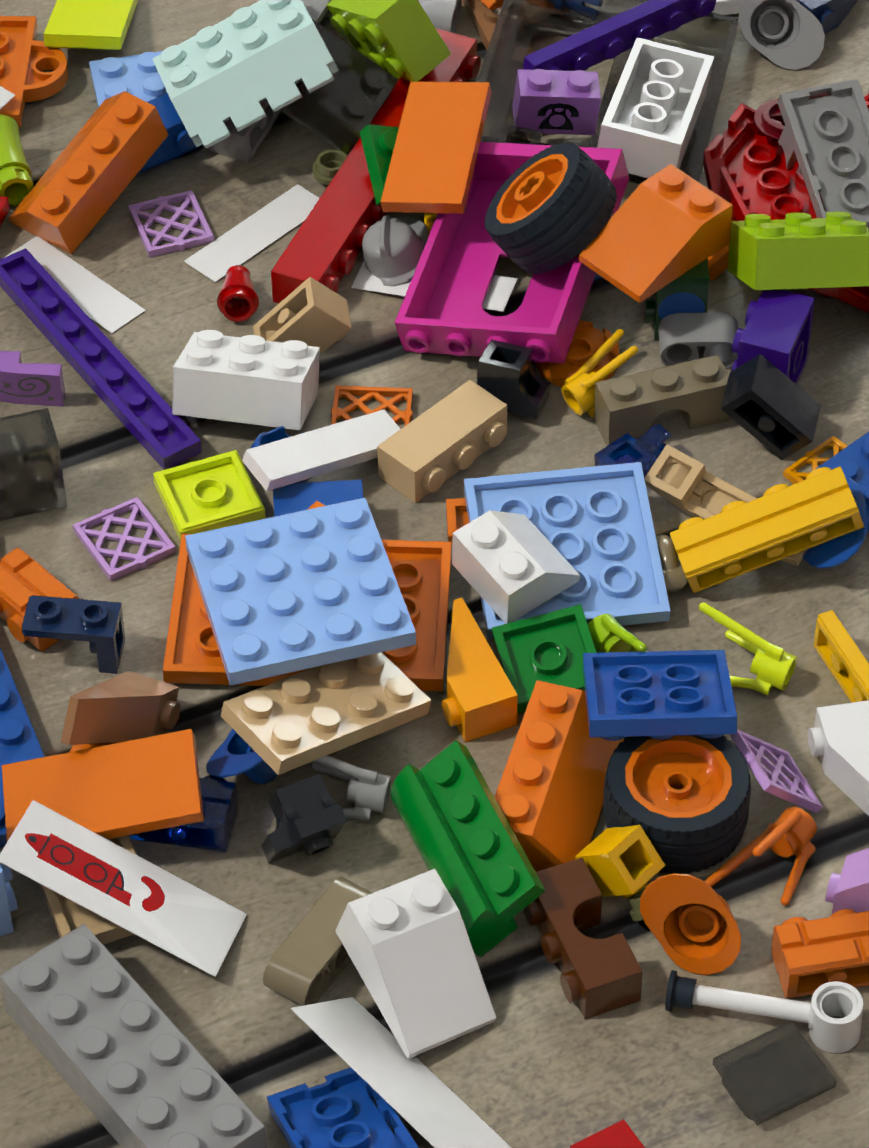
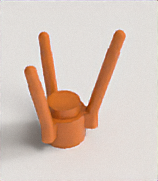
M788 807L774 823H770L757 838L718 868L705 882L710 887L714 886L752 855L759 857L769 848L781 857L795 855L797 858L780 899L781 904L787 906L797 888L807 860L816 851V848L810 842L817 831L814 819L801 808Z

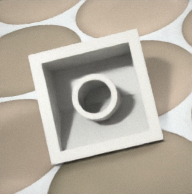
M489 510L453 532L452 565L505 624L516 621L580 581V574L525 514Z

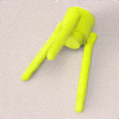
M700 603V611L729 629L725 632L726 638L755 654L750 672L756 674L757 678L749 679L730 676L731 686L753 689L767 696L772 687L784 691L794 673L798 659L797 656L787 653L785 649L767 642L707 603Z

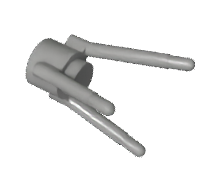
M328 755L313 761V770L349 782L346 800L347 802L355 803V807L342 808L346 819H358L369 822L372 811L384 814L390 795L391 776L378 774L377 771L362 769Z

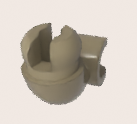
M656 535L667 593L681 591L687 583V578L682 566L677 564V554L673 541L667 535Z

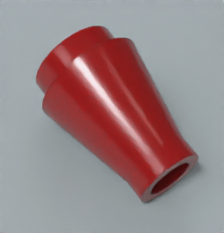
M241 265L232 266L227 270L226 279L217 298V306L220 312L227 319L235 322L249 319L259 306V298L251 281L250 271Z

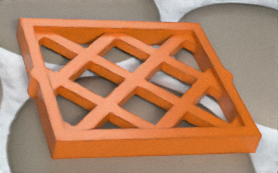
M336 385L333 408H331V425L336 424L340 418L345 421L353 419L348 413L358 408L366 415L388 409L396 415L392 418L395 423L402 420L406 426L413 420L411 411L413 388ZM345 397L351 404L341 409L339 408V399ZM384 397H393V398H391L390 400H387V399H385ZM375 398L382 405L371 410L364 403ZM404 399L407 401V408L401 411L394 405Z

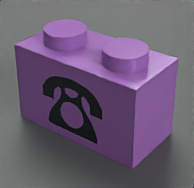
M517 69L512 104L515 133L595 135L601 102L598 72Z

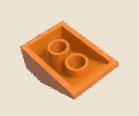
M670 164L643 181L608 220L598 236L581 251L579 261L638 303H641L730 244L733 205Z

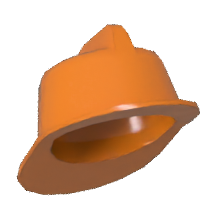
M673 873L661 876L646 886L640 897V913L647 927L677 966L690 973L710 975L722 972L734 963L741 950L742 936L729 904L721 895L717 894L705 881L688 874Z

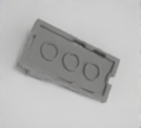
M858 79L780 94L777 103L785 127L778 141V146L783 148L787 171L792 170L796 160L798 161L817 218H826L827 212H847L852 214L851 218L854 220L866 222V227L869 228V110Z

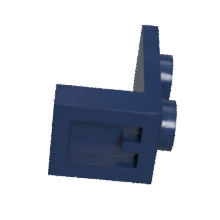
M33 595L28 600L22 623V633L28 637L89 641L90 652L97 653L99 672L117 674L125 643L122 604L120 602Z

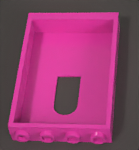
M480 142L464 214H437L394 322L404 351L481 357L492 339L533 349L532 361L565 362L596 272L579 261V254L555 270L545 272L544 274H533L521 306L513 313L506 316H492L483 310V303L501 256L509 257L494 242L485 228V215L489 204L499 188L517 168L535 154L552 145ZM579 147L603 170L616 188L617 202L611 214L612 217L620 207L629 181L623 150Z

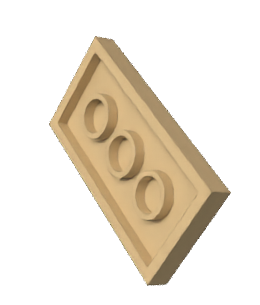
M380 652L313 667L223 702L221 717L280 775L427 715L431 699Z

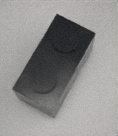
M759 354L729 373L720 409L778 458L783 460L813 442L821 405L764 356Z

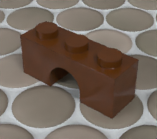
M583 858L536 872L546 891L525 907L523 912L530 926H538L542 934L541 945L544 955L550 964H557L561 972V986L568 1002H576L584 1019H588L641 1001L643 971L623 933L603 939L590 938L581 933L585 929L601 924L602 894Z

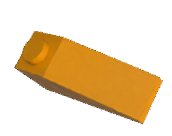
M461 597L453 600L447 668V699L442 700V710L450 727L456 726L463 740L468 742L517 726L518 695Z

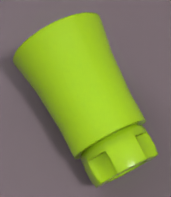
M0 114V196L8 197L9 204L16 206L22 202L34 187L31 178L32 173L25 158L17 122L7 115Z

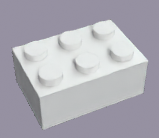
M216 330L194 332L173 366L172 414L277 428L284 426L285 429L301 430L318 396L320 347L308 346L305 342L298 340H289L283 343L265 341L263 337L257 335H246L241 338L224 336Z

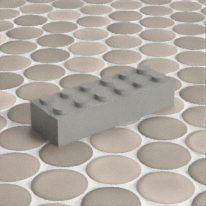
M85 924L0 975L6 1012L122 1148H267L265 1126Z

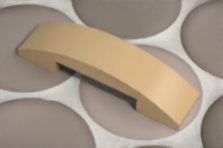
M667 444L644 478L645 484L693 518L701 517L706 519L721 513L722 508L731 502L745 501L747 503L757 499L707 472L705 464ZM808 549L781 559V561L798 566Z

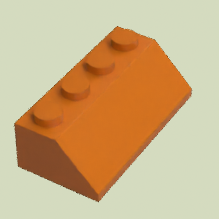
M125 91L105 99L8 217L10 223L72 255L167 138V130L156 106Z
M539 680L535 683L495 794L497 803L535 872L576 860L575 856L593 841L603 810L604 780L608 763L615 748L618 747L620 742H623V739L609 741L600 737L589 736L586 697L583 690Z

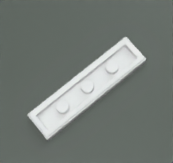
M380 410L247 449L242 461L266 491H270L377 458V446L399 431L400 427L385 410Z

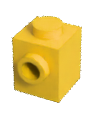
M641 825L607 828L575 856L576 859L583 858L602 897L622 896V898H629L644 889L648 881L665 866Z

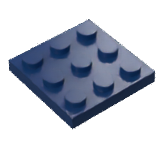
M725 650L583 653V677L590 737L617 741L631 736H649L654 739L665 740L675 735H699L703 738H718L724 734H737V712Z

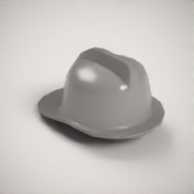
M744 0L739 10L738 19L741 34L749 44L771 62L783 69L799 70L809 67L819 58L824 48L825 40L822 25L814 14L798 1Z
M389 215L383 216L382 220L369 227L362 241L363 261L368 271L379 278L384 286H398L411 280L428 239L427 226L421 220L414 218L397 219L391 218Z

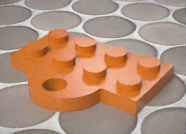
M0 16V86L15 94L0 109V114L13 118L18 126L21 127L25 102L46 99L58 93L65 86L68 80L67 59L61 49L44 46L43 41L36 40L38 31L36 16ZM45 70H54L52 72H42Z

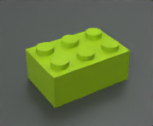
M332 0L326 5L333 15L331 18L332 25L341 36L348 38L353 46L351 54L363 68L376 70L380 74L386 73L394 76L396 79L401 78L411 82H418L451 55L450 50L418 0Z
M839 211L827 212L826 218L811 219V215L806 213H787L783 220H771L769 215L748 214L745 215V221H731L728 272L754 290L869 286V228L866 227V222L851 218L852 214Z

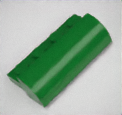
M455 740L420 770L411 764L405 766L393 782L391 799L428 871L432 869L437 871L457 905L474 954L482 957L519 928L513 917L546 890L467 746Z

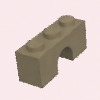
M714 355L595 382L594 421L608 449L649 440L651 424L659 415L669 410L679 409L690 430L730 421L731 417L720 409L729 374L719 355Z

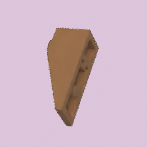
M127 671L70 696L61 743L67 745L115 743L166 734L175 727L180 715V703L177 702L180 687Z

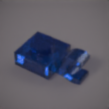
M660 424L652 426L638 439L626 433L594 454L595 466L641 462L645 477L665 448L666 444L663 442L671 437V433Z

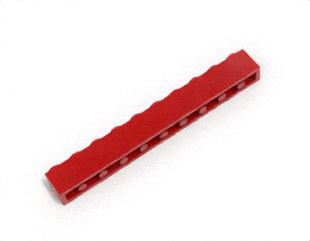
M436 29L450 50L451 55L418 82H469L470 79H475L481 66V58L477 56V39ZM401 78L398 80L370 122L371 125L400 126L411 81ZM361 137L271 270L272 298L274 303L279 304L309 277L337 293L339 282L344 274H350L353 269L355 258L362 248L364 234L370 226L387 215V212H383L382 206L376 205Z

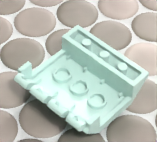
M260 0L249 7L236 10L232 16L214 26L201 29L188 40L166 48L160 55L152 59L170 100L196 147L203 144L206 149L231 136L225 124L226 121L231 119L239 132L267 117L260 103L267 100L273 112H276L302 98L296 86L297 83L303 80L309 93L334 81L335 79L332 74L339 71L302 0Z

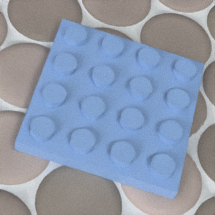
M641 462L464 479L463 489L469 523L489 510L525 514L580 574V581L516 621L580 604L582 605L587 624L595 617L606 613L611 614L622 626L670 620L671 610ZM481 597L487 639H493L491 627L505 623Z
M366 498L185 536L186 549L230 686L416 645L415 628Z

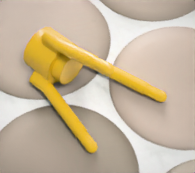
M618 329L575 374L564 380L565 385L561 388L563 398L576 414L582 415L588 412L589 416L594 418L595 382L603 381L605 377L638 352V347L633 345L596 373H589L624 336V330Z

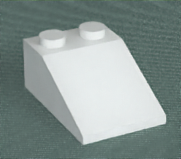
M435 869L347 904L335 932L407 1059L494 1023L496 1015L460 911Z

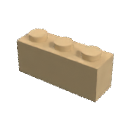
M468 380L377 446L378 477L408 499L417 503L429 493L437 491L446 480L460 470L467 469L476 458L491 447L498 446L504 440L508 430L507 404L473 381Z

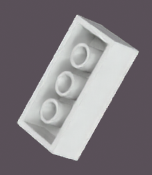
M636 38L601 124L597 148L622 149L628 173L647 179L670 164L679 169L706 97L714 57Z

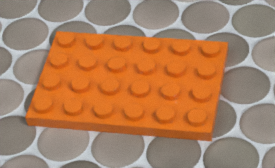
M181 534L163 664V679L165 683L230 685L186 549L185 536L191 534ZM383 540L387 543L388 559L416 631V645L382 653L421 691L443 692L452 542ZM308 669L236 685L266 686Z

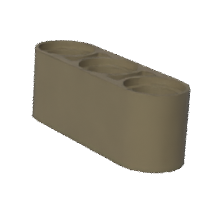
M343 877L337 878L270 958L263 975L264 986L301 1006L317 1003L351 961L335 932L344 910L349 902L372 894V892Z

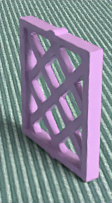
M192 190L128 205L131 218L149 257L174 251H183L187 248L214 241L211 229ZM184 201L180 207L170 205ZM190 204L194 212L186 210ZM156 208L152 214L144 212L145 210ZM163 210L175 213L170 220L159 217ZM181 215L192 218L188 225L177 222ZM139 217L147 219L143 226ZM154 222L165 225L160 232L149 229ZM199 222L203 230L194 227ZM172 227L183 231L179 237H174L167 233ZM189 233L198 235V237L185 240ZM147 235H150V236H153V237H156V238L152 241V243H150V241H149ZM162 240L172 242L169 244L158 246V244Z
M138 497L113 508L104 509L99 514L73 524L74 533L110 581L138 569H144L147 565L176 553V546ZM132 510L129 519L115 517ZM138 513L141 514L146 522L136 520ZM101 522H105L101 531L88 529ZM112 523L126 526L122 535L108 532ZM132 528L147 529L144 538L129 536ZM153 531L160 541L150 540ZM88 536L98 538L95 546ZM104 540L119 541L116 551L102 548ZM125 544L140 545L138 553L123 552ZM147 546L160 548V550L144 556ZM102 556L113 557L110 565ZM119 559L133 561L124 566L116 568Z
M738 729L737 734H730L739 752L743 754L746 764L765 792L814 813H818L823 808L808 784L807 779L803 776L788 751Z

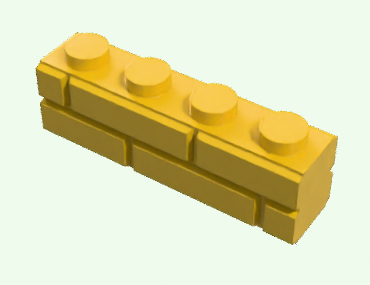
M839 466L832 470L828 467L815 469L807 475L806 480L791 486L786 484L774 485L767 489L762 497L750 502H731L722 508L721 513L709 518L694 517L687 519L679 525L678 530L670 532V536L693 593H696L861 529L864 525L843 470Z

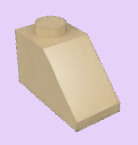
M309 277L253 326L254 335L261 336L265 341L272 342L302 341L308 346L320 347V353H323L336 341L344 338L351 329L347 299L312 277Z

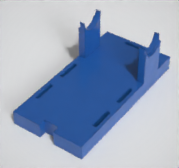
M351 1067L325 1076L326 1082L308 1088L306 1083L267 1096L270 1114L290 1148H419L393 1107Z

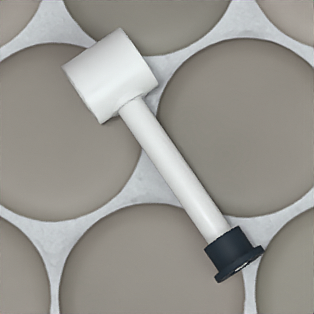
M671 970L666 993V1011H671L673 1007L692 1009L693 1005L809 1023L808 1029L811 1040L818 1048L829 1053L849 1051L856 1046L860 1039L863 998L859 991L848 983L833 981L819 986L813 993L811 1003L698 985L697 979L677 976V971ZM831 1016H838V1017H841V1018L837 1019V1018H832Z

